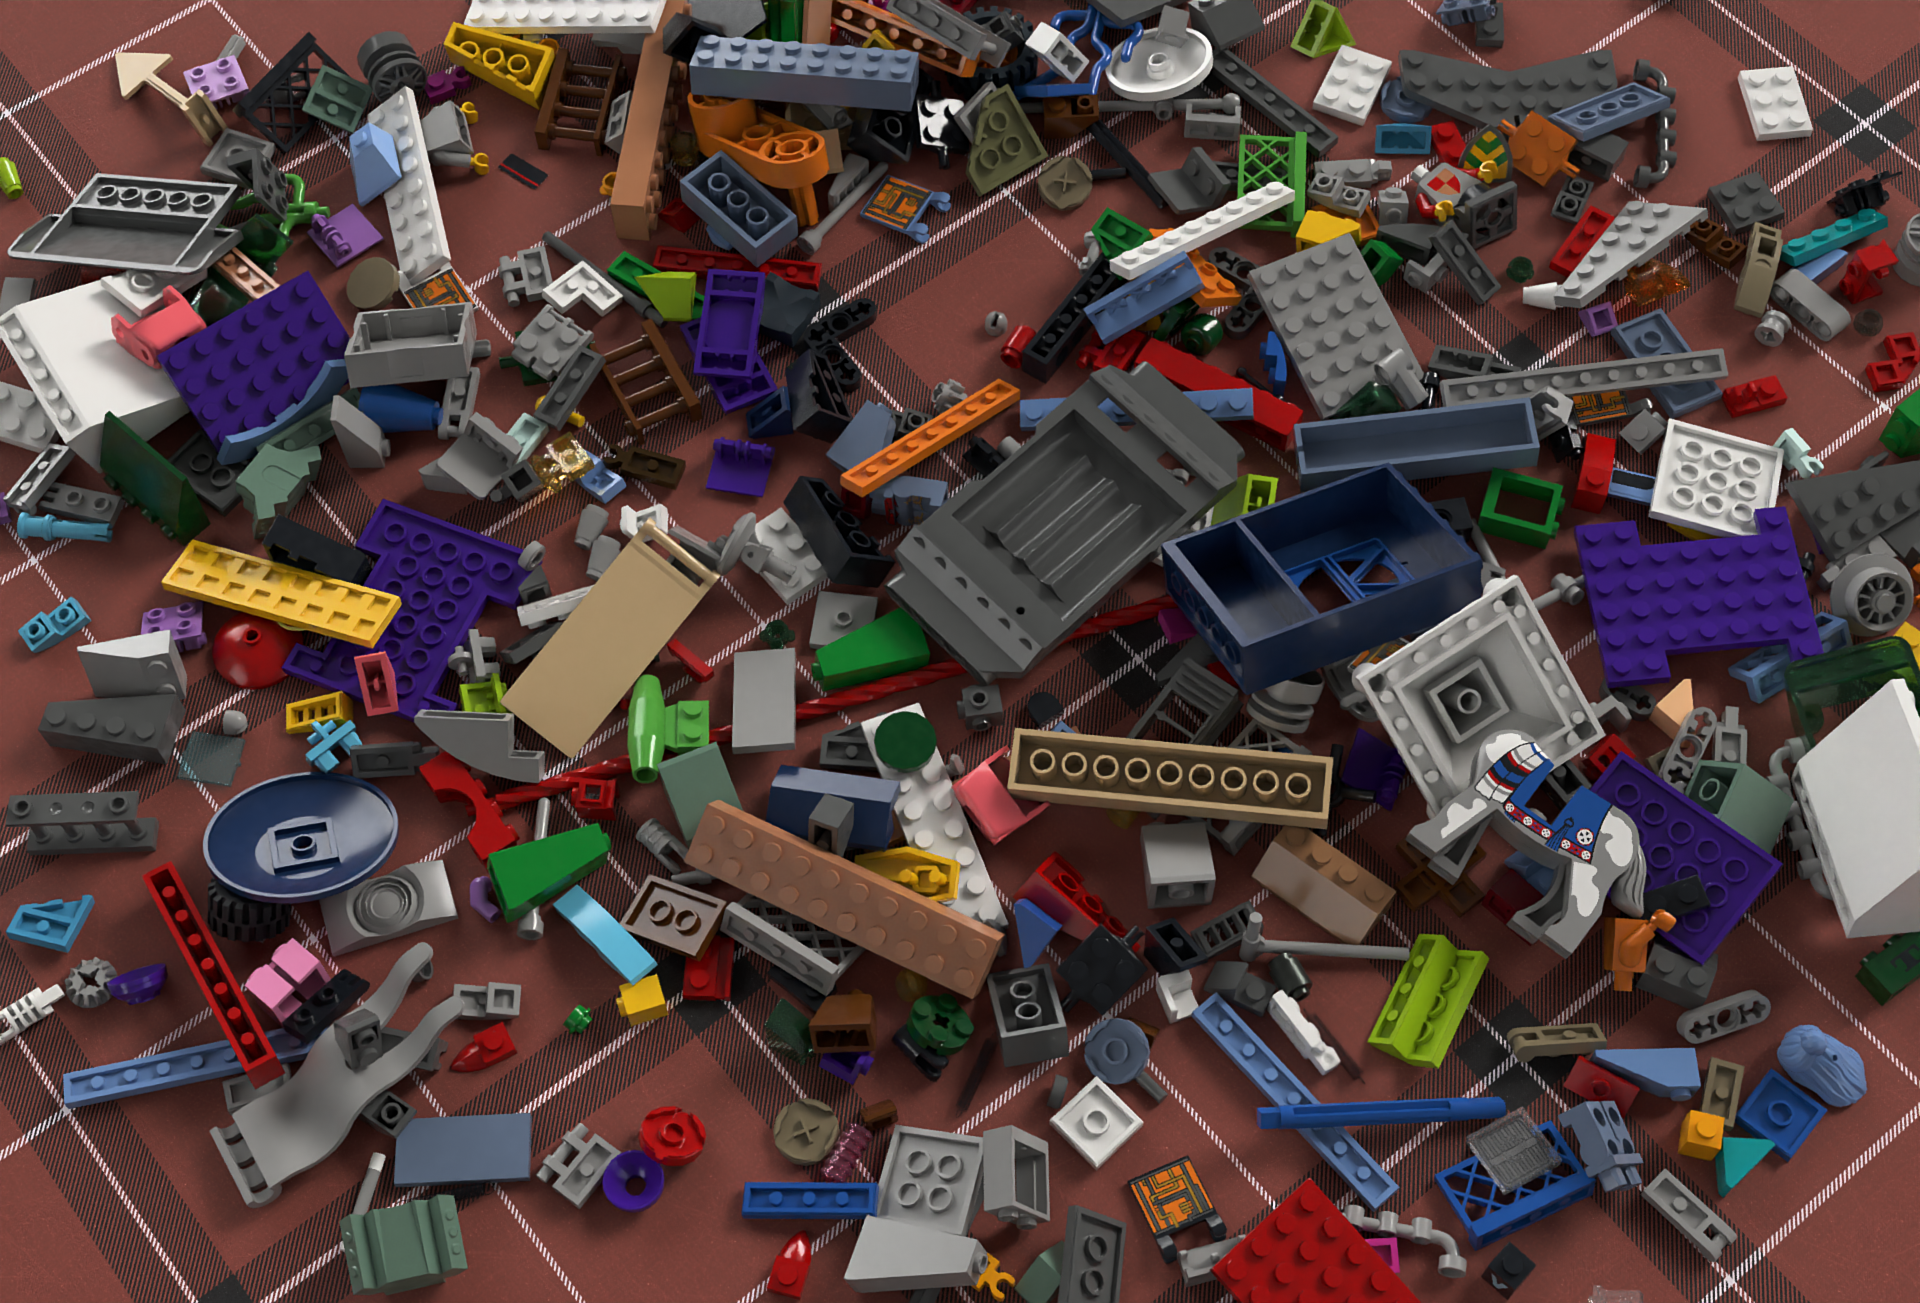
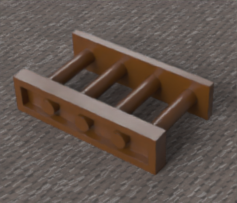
M558 48L534 131L538 149L549 150L552 140H555L557 137L594 142L596 155L602 156L604 147L607 146L604 143L612 100L618 98L621 84L627 80V67L623 66L621 55L616 54L613 67L609 68L575 64L574 61H571L569 49ZM574 75L609 78L607 89L570 85L569 78ZM568 95L604 99L601 110L563 105V99L567 98ZM562 116L598 120L595 131L557 126V120L561 119Z
M652 318L641 323L643 335H640V339L603 354L602 356L606 362L599 371L626 420L623 424L629 437L635 436L640 446L645 444L642 429L678 413H687L692 423L703 418L698 398ZM595 343L589 345L590 350L600 354ZM644 349L652 351L654 355L652 360L615 376H612L607 367L609 364ZM653 371L664 372L666 376L664 381L630 396L624 397L619 386ZM668 391L676 393L678 397L676 402L638 419L631 409L633 406Z

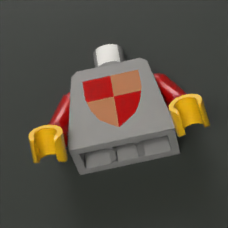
M1486 161L1480 168L1474 169L1453 167L1447 163H1441L1432 172L1422 165L1417 166L1411 174V179L1418 183L1415 202L1421 217L1433 219L1440 227L1447 221L1453 220L1457 216L1454 208L1457 207L1462 194L1471 186L1482 183L1481 181L1483 180L1486 183H1491L1494 179L1493 174L1499 173L1495 161Z

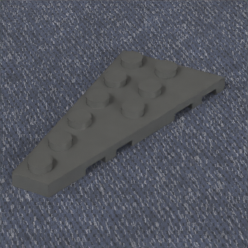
M1920 460L1790 481L1784 485L1828 561L1831 562L1920 509Z

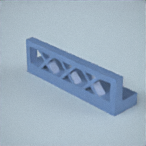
M1182 251L1083 309L1094 324L1102 342L1106 345L1199 292L1205 286L1185 251ZM1182 263H1185L1184 265L1180 266L1179 268L1173 270L1174 268H1176L1177 266L1181 265ZM1103 309H1106V310L1100 312L1099 314L1095 315L1097 312H1099V311H1101V310H1103Z
M1822 611L1814 616L1826 662L1853 647L1847 620ZM1786 644L1764 646L1728 668L1731 677L1746 682L1751 701L1758 704L1815 670L1793 671Z

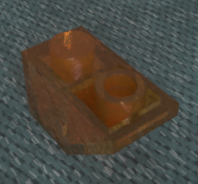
M1651 258L1639 268L1631 267L1627 270V276L1623 278L1626 295L1637 307L1651 304L1653 301L1691 287L1690 281L1677 268L1654 258Z

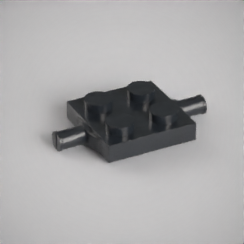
M934 80L929 82L931 96L915 94L912 105L916 147L936 153L938 155L939 169L947 170L950 168L949 154L965 155L969 151L968 138L953 118L964 107V101L943 97L941 95L940 81Z
M1100 922L1056 968V972L1068 982L1071 988L1069 994L1060 1002L1061 1008H1064V1011L1069 1013L1082 1000L1090 1003L1103 1016L1148 970V967L1136 957L1132 946L1145 933L1141 929L1139 930V927L1135 924L1121 938L1112 934Z

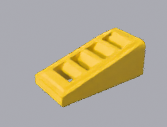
M343 691L286 704V732L288 734L314 732L311 727L314 721H318L324 726L332 720L337 726L335 729L340 728L349 720L353 722V701ZM312 710H315V719H312ZM303 711V722H299V712Z

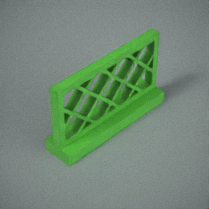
M1296 131L1295 137L1240 134L1237 199L1246 196L1243 192L1251 186L1255 190L1262 188L1257 181L1266 176L1272 182H1280L1284 186L1295 190V201L1288 203L1287 208L1282 206L1237 229L1291 232L1290 238H1295L1305 216L1307 132ZM1245 144L1257 145L1261 150L1252 155L1245 149ZM1276 146L1288 147V152L1280 157L1272 149ZM1265 154L1274 160L1267 167L1258 160ZM1251 164L1260 170L1254 177H1251L1244 171ZM1279 165L1288 172L1281 179L1271 172ZM1279 210L1286 217V222L1274 221L1270 216Z

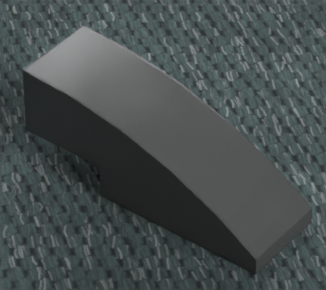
M1415 223L1381 225L1377 230L1376 240L1385 242L1400 257L1426 266L1429 259L1438 253L1428 238L1440 226ZM1462 232L1464 237L1468 239L1469 234Z

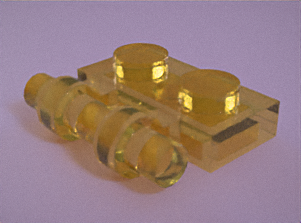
M570 431L545 446L548 451L541 457L534 455L530 459L532 467L537 475L541 477L543 485L554 493L561 491V479L567 477L572 482L595 468L592 459Z

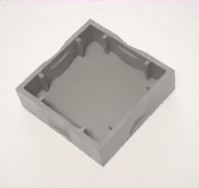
M472 302L432 305L410 309L359 312L353 326L354 334L349 339L344 354L350 388L468 377L477 336Z

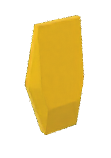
M908 846L885 850V852L878 851L855 855V864L938 903L957 900L960 863L958 861Z

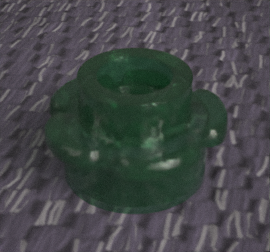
M1515 257L1509 262L1506 274L1517 283H1525L1527 279L1530 280L1534 276L1533 264L1526 257Z

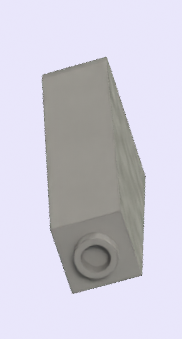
M867 1215L844 1280L855 1292L859 1293L977 1285L980 1274L985 1272L988 1256L986 1250L977 1239Z

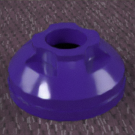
M153 964L129 971L107 982V987L112 996L127 1002L128 1005L149 1001L161 994L160 990L168 978L166 964Z
M631 1150L617 1155L610 1161L603 1174L602 1183L606 1197L612 1205L622 1211L636 1213L650 1208L658 1201L664 1189L665 1178L660 1163L649 1158L644 1151ZM633 1178H641L646 1182L645 1190L640 1195H630L626 1191L628 1182Z

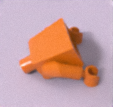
M1656 910L1650 919V923L1649 920L1604 917V969L1614 971V990L1634 991V972L1645 973L1647 944L1656 936L1653 932L1657 927L1666 933L1670 931L1676 922V918L1665 910Z

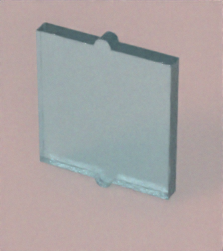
M192 731L187 749L182 752L184 758L177 777L182 780L231 787L237 767L241 766L240 758L246 742L245 739Z

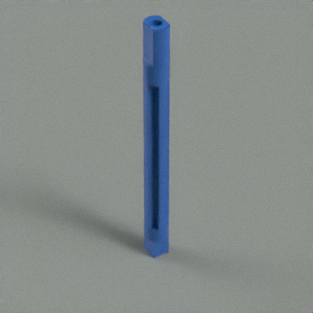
M1457 1097L1281 1105L1257 1108V1125L1260 1129L1278 1128L1280 1130L1468 1121L1469 1119L1505 1118L1506 1105L1500 1097Z

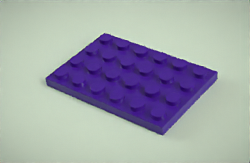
M306 271L156 356V359L211 445L219 454L225 436L246 432L256 427L269 426L276 422L274 419L293 403L298 405L304 399L307 389L316 379L325 361L345 359L344 354L351 338L310 272ZM349 378L346 380L344 385L349 383Z
M1620 751L1590 791L1625 812L1635 823L1639 833V844L1643 850L1646 862V880L1643 893L1698 874L1710 902V907L1676 919L1674 926L1667 933L1658 927L1654 933L1703 966L1780 871L1783 863ZM1610 887L1607 892L1606 898L1611 901Z

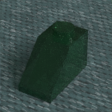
M1369 381L1336 411L1337 413L1330 417L1329 420L1396 413L1402 407L1387 385Z
M783 998L780 999L764 1025L769 1048L803 1066L808 1057L813 1058L816 1054L814 1053L809 1030V1023L811 1021Z

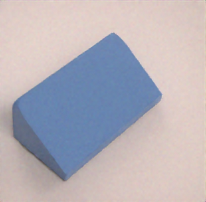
M1837 248L1791 269L1799 270L1817 285L1844 264L1848 252Z

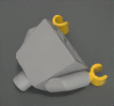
M449 100L441 106L433 107L429 114L420 120L428 159L434 166L442 165L464 168L474 166L475 172L479 175H486L489 172V166L487 165L489 164V158L485 153H478L474 158L471 157L474 154L467 123L473 124L478 121V112L475 111L473 103L466 102L462 105V108H459L458 105Z

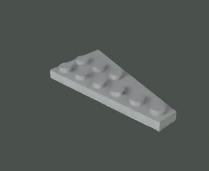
M1629 201L1555 293V305L1575 308L1584 307L1606 291L1605 286L1614 279L1622 280L1627 276L1628 269L1633 266L1639 268L1670 246L1669 240L1678 234L1684 236L1691 231L1690 225L1694 222L1702 223L1708 218L1707 208Z

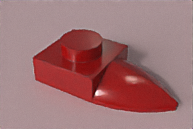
M503 1021L474 1035V1041L466 1045L457 1054L450 1068L458 1072L479 1071L517 1054Z
M801 1230L789 1239L779 1256H776L767 1284L768 1292L797 1300L801 1299L811 1264V1245L805 1230Z

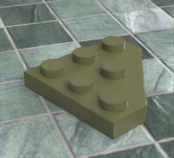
M1008 84L985 96L981 102L965 172L979 197L1048 157L1047 152Z

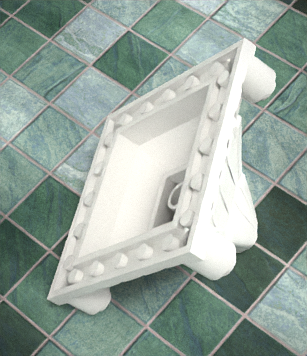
M1512 575L1508 579L1495 578L1490 580L1486 584L1481 598L1467 605L1458 613L1450 616L1378 664H1360L1352 674L1354 688L1366 695L1423 797L1428 803L1426 812L1430 820L1442 810L1447 802L1468 788L1472 760L1484 740L1495 732L1518 730L1533 737L1554 764L1551 771L1606 736L1519 576Z

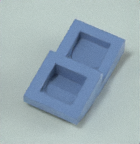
M587 450L581 452L563 467L580 486L604 504L626 487L622 477L607 469L602 459Z

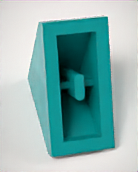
M1722 1137L1721 1150L1715 1156L1718 1194L1724 1198L1776 1144L1771 1139Z

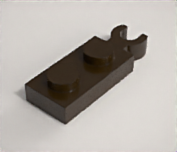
M610 444V454L617 456L615 458H603L605 467L609 469L621 467L620 471L623 476L673 490L677 489L686 468L685 460L635 446H630L628 452H625L620 446Z

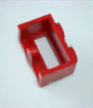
M1884 239L1877 246L1872 245L1857 250L1852 261L1847 265L1844 278L1839 281L1840 291L1843 295L1847 296L1852 305L1882 295L1883 290L1872 273L1878 279L1888 277L1889 270L1887 267L1896 265L1899 262Z

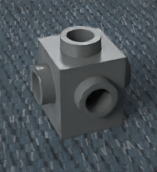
M975 684L962 689V700L956 701L958 718L965 720L966 730L984 731L992 726L1003 725V709L998 684L988 686Z

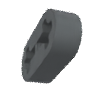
M1605 678L1603 679L1599 688V695L1602 700L1612 694L1618 702H1622L1628 708L1633 720L1646 721L1650 718L1656 706V699L1650 692L1637 685L1618 687V691L1611 693L1609 691L1610 688H1607ZM1644 702L1646 704L1645 707L1641 710L1636 708L1637 704Z

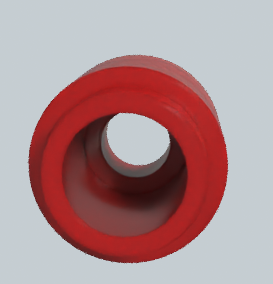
M1026 325L1014 327L1001 348L1002 354L1000 358L1007 366L1015 369L1020 368L1022 365V351L1036 335L1035 330Z

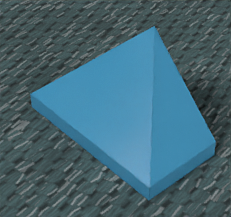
M1406 123L1376 125L1375 153L1430 154L1432 126Z

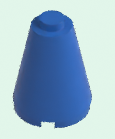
M397 384L362 388L358 410L363 411L364 415L382 428L383 433L434 430L437 425L442 423L443 408H440L439 402Z

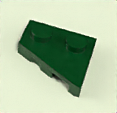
M1188 297L1165 310L1163 313L1165 319L1153 335V338L1165 341L1168 335L1173 337L1196 315L1200 306L1191 297Z

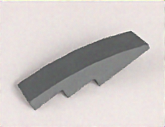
M1436 344L1428 370L1446 379L1518 372L1521 371V367L1493 362V355Z

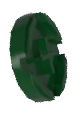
M908 711L893 713L883 719L876 729L874 738L876 755L882 764L889 769L891 767L902 773L918 771L928 765L935 753L937 744L935 730L930 722L918 713Z

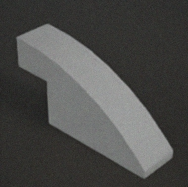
M421 709L414 716V723L432 741L455 758L474 768L495 776L531 783H540L545 775V751L514 750V714Z

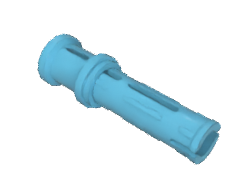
M22 512L17 522V533L21 539L31 536L43 537L46 541H51L58 537L111 542L113 530H108L113 528L110 523L58 520L57 517L47 514L45 517L30 516L29 513Z

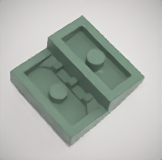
M322 65L302 111L353 134L373 91L369 85Z

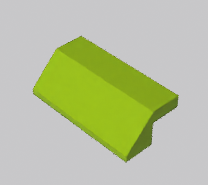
M1419 934L1409 954V960L1405 962L1367 1042L1371 1046L1410 1065L1439 1069L1490 958L1483 951L1458 950L1444 935Z

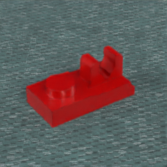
M1776 375L1726 388L1722 391L1723 395L1721 397L1731 418L1784 405L1788 399Z

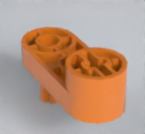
M690 92L687 96L699 151L706 157L711 158L722 150L754 179L772 187L788 189L792 210L797 216L798 226L803 227L806 224L813 226L818 223L817 218H819L812 183L823 178L830 169L824 138L814 131L756 107L754 99L693 95Z

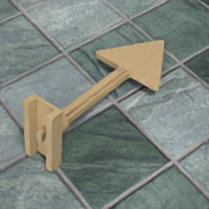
M117 52L115 54L121 94L125 100L129 99L145 84H148L181 109L203 143L209 147L214 144L211 138L220 130L224 132L228 128L203 91L198 89L187 99L156 76L173 60L170 54Z

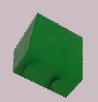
M1920 388L1895 408L1879 437V440L1885 447L1893 451L1900 458L1920 454Z

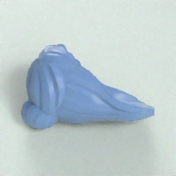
M1799 1025L1785 1034L1777 1050V1058L1794 1082L1814 1091L1826 1103L1835 1107L1855 1104L1866 1094L1867 1083L1864 1064L1860 1055L1854 1049L1823 1033L1814 1025Z

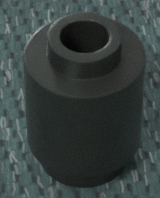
M1285 952L1276 956L1268 963L1270 968L1269 975L1279 991L1283 990L1288 997H1292L1296 1002L1302 1001L1310 995L1309 989L1313 986V983L1297 957H1293L1290 952Z

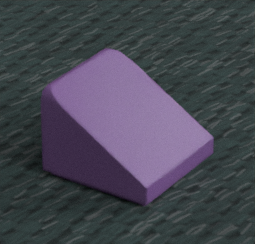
M1611 301L1578 311L1579 317L1591 337L1609 332L1613 327L1618 326Z

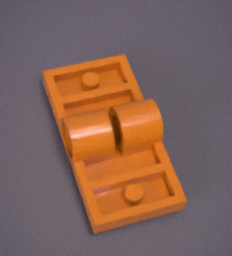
M1150 228L1148 231H1150L1154 236L1153 239H1156L1164 235V233H1166L1167 231H1172L1174 229ZM1198 249L1187 252V256L1205 286L1204 289L1190 297L1201 308L1238 306L1243 296L1235 289V285L1231 281L1224 279L1217 272V268L1213 264L1205 261L1199 255ZM1182 263L1181 265L1177 266V267L1174 268L1173 270L1179 268L1180 266L1184 265L1185 263Z

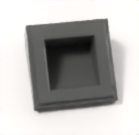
M538 565L518 587L523 605L552 596L548 580L541 565Z

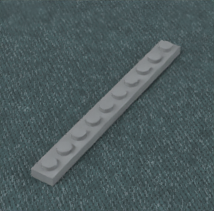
M1720 348L1442 380L1439 385L1443 407L1528 398L1547 385L1566 397L1722 380L1729 375L1724 350Z

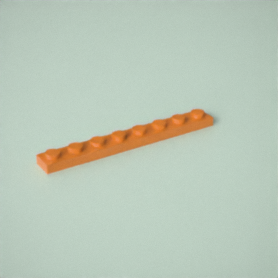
M997 379L840 475V485L860 497L866 496L1020 400L1021 390L1001 379Z

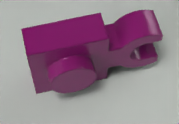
M459 66L448 75L445 70L427 76L428 80L423 90L431 105L455 96L456 88L465 89L472 84L470 77L466 76L464 66Z

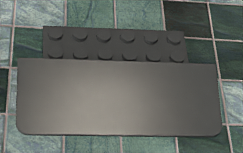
M96 173L63 214L49 213L22 232L8 248L7 253L10 258L19 260L180 275L197 274L206 270L244 239L241 230L216 228L241 196L242 192L237 184Z

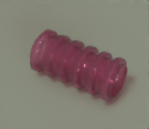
M853 1122L846 1124L847 1131H843L840 1135L842 1140H838L835 1143L836 1150H831V1159H826V1167H822L819 1171L829 1183H847L846 1178L852 1176L851 1169H856L858 1166L856 1161L861 1160L863 1157L861 1152L866 1151L868 1148L866 1143L873 1140L870 1131L865 1127Z

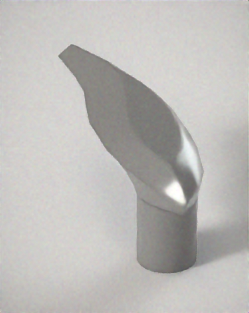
M952 754L950 764L945 766L949 777L962 775L965 770L962 759L957 754Z

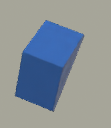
M1022 898L1014 903L1023 965L1024 968H1028L1039 959L1063 925L1027 898Z

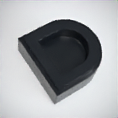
M1048 692L1035 693L1028 701V715L1039 729L1064 714L1063 706Z

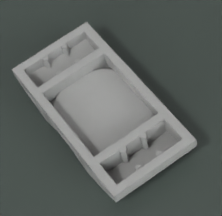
M443 860L403 865L387 875L366 879L357 886L342 893L319 899L331 952L334 957L458 919Z

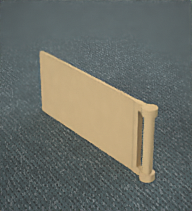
M650 517L500 700V703L570 759L576 756L721 575L714 569L712 571L656 527V522ZM646 535L650 536L704 580L703 583L698 587L642 542Z

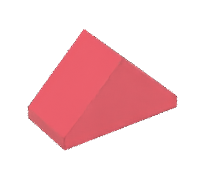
M386 651L354 657L367 717L398 711L395 672Z

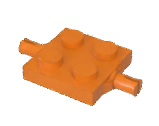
M1533 110L1530 111L1523 123L1517 126V128L1505 119L1501 121V124L1509 129L1500 124L1498 125L1497 129L1509 136L1508 144L1512 154L1513 167L1544 188L1552 177L1560 171L1573 180L1577 177L1576 174H1579L1580 169L1567 162L1570 152L1578 142L1577 139Z

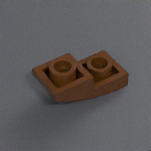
M1709 219L1702 223L1694 222L1690 225L1691 231L1684 235L1702 254L1728 270L1739 262L1747 252V246L1723 235L1724 226Z

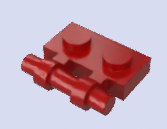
M1095 329L1091 335V341L1079 351L1076 365L1084 369L1088 363L1094 361L1093 372L1109 365L1126 371L1146 343V335L1130 330L1109 342L1101 350L1099 349L1100 346L1105 344Z

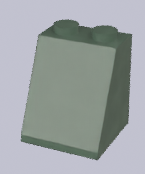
M717 742L657 764L664 793L688 849L708 803L721 800L743 811Z
M1699 759L1684 793L1689 799L1768 854H1771L1794 801L1793 798L1746 764Z

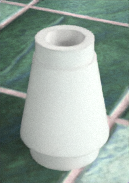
M1557 282L1524 287L1523 304L1556 310V307L1563 308V306L1555 305L1554 295L1562 285H1557Z

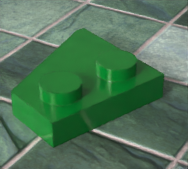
M1108 207L1091 228L1109 263L1110 260L1120 256L1123 252L1133 250L1143 245L1144 242L1151 241L1154 237L1147 229ZM1116 274L1118 279L1122 281L1124 277Z

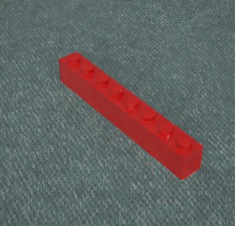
M172 861L142 875L147 888L255 1090L285 1074L279 1059Z

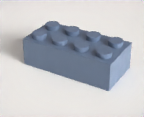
M722 150L680 180L682 202L756 267H759L798 236L797 216Z

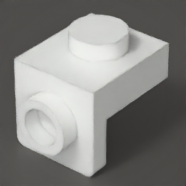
M659 504L635 512L628 505L621 508L620 528L625 535L632 539L650 517L656 522L655 526L667 535L668 509ZM646 535L642 542L652 540V538Z

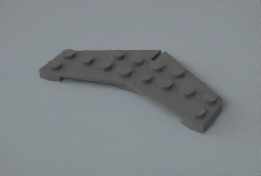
M1400 50L1398 55L1402 90L1405 96L1480 129H1483L1490 123L1495 128L1500 124L1509 129L1501 124L1503 119L1513 126L1517 122V126H1519L1531 110L1548 120V116L1615 90L1618 85L1612 50L1592 51L1510 72L1415 50ZM1500 131L1504 138L1509 140V136Z

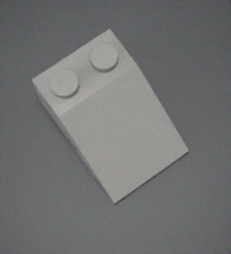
M170 629L77 647L78 655L96 697L120 698L177 694L180 700L186 699L187 674Z

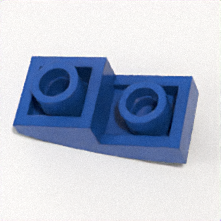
M1268 331L1267 342H1261L1259 359H1264L1263 371L1269 372L1268 384H1273L1272 393L1284 397L1287 376L1285 355L1275 332Z

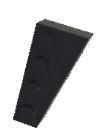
M800 476L783 503L790 512L791 518L801 530L802 536L812 548L815 557L826 571L827 577L832 583L878 588L896 561L890 555L883 556L878 550L881 544L874 536L868 538L861 531L862 523L860 520L843 510L845 503L823 479Z

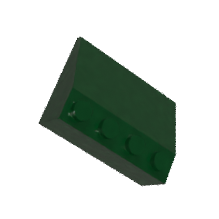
M108 411L104 417L100 467L106 475L103 477L104 482L113 491L119 489L123 493V499L132 508L138 506L141 509V514L150 524L153 525L156 522L160 525V531L168 540L172 542L175 539L183 547L186 546L211 524L187 477L111 411Z

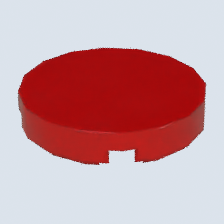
M669 1106L657 1108L646 1115L645 1120L641 1124L638 1138L644 1153L655 1162L667 1166H684L695 1161L702 1153L706 1132L704 1125L696 1115L691 1112L688 1115L682 1112V1108Z

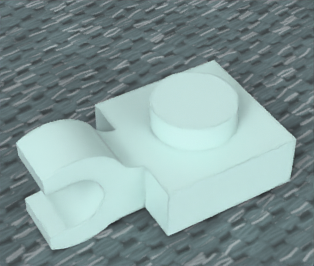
M1793 428L1785 430L1773 445V447L1784 449L1782 464L1789 471L1796 468L1804 479L1810 478L1813 473L1818 476L1824 469L1823 464L1818 459L1807 455L1811 448Z

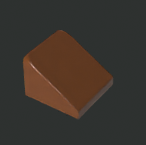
M890 1099L860 1109V1115L867 1132L898 1121L896 1106Z

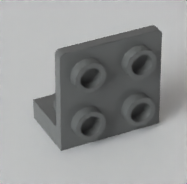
M1193 147L1181 169L1154 172L1148 176V180L1155 190L1160 193L1170 208L1178 215L1217 209L1231 185L1230 181L1201 147Z

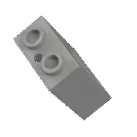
M1013 1125L983 1131L984 1211L997 1216L999 1221L1016 1224L1017 1228L1022 1230L1035 1229L1037 1224L1049 1222L1048 1142ZM1015 1159H1016V1194H1015Z

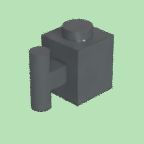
M524 459L500 475L506 485L498 490H493L490 498L498 505H504L512 496L520 503H523L544 489L545 485L531 464Z

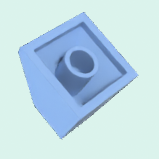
M370 122L349 137L350 164L358 203L362 207L402 178L393 136Z

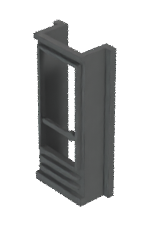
M1187 657L1126 738L1141 740L1158 719L1167 722L1189 737L1191 740L1188 744L1213 746L1244 706V703L1239 701L1236 688ZM1176 694L1209 716L1195 735L1167 717L1164 712ZM1146 812L1155 820L1161 815V813Z

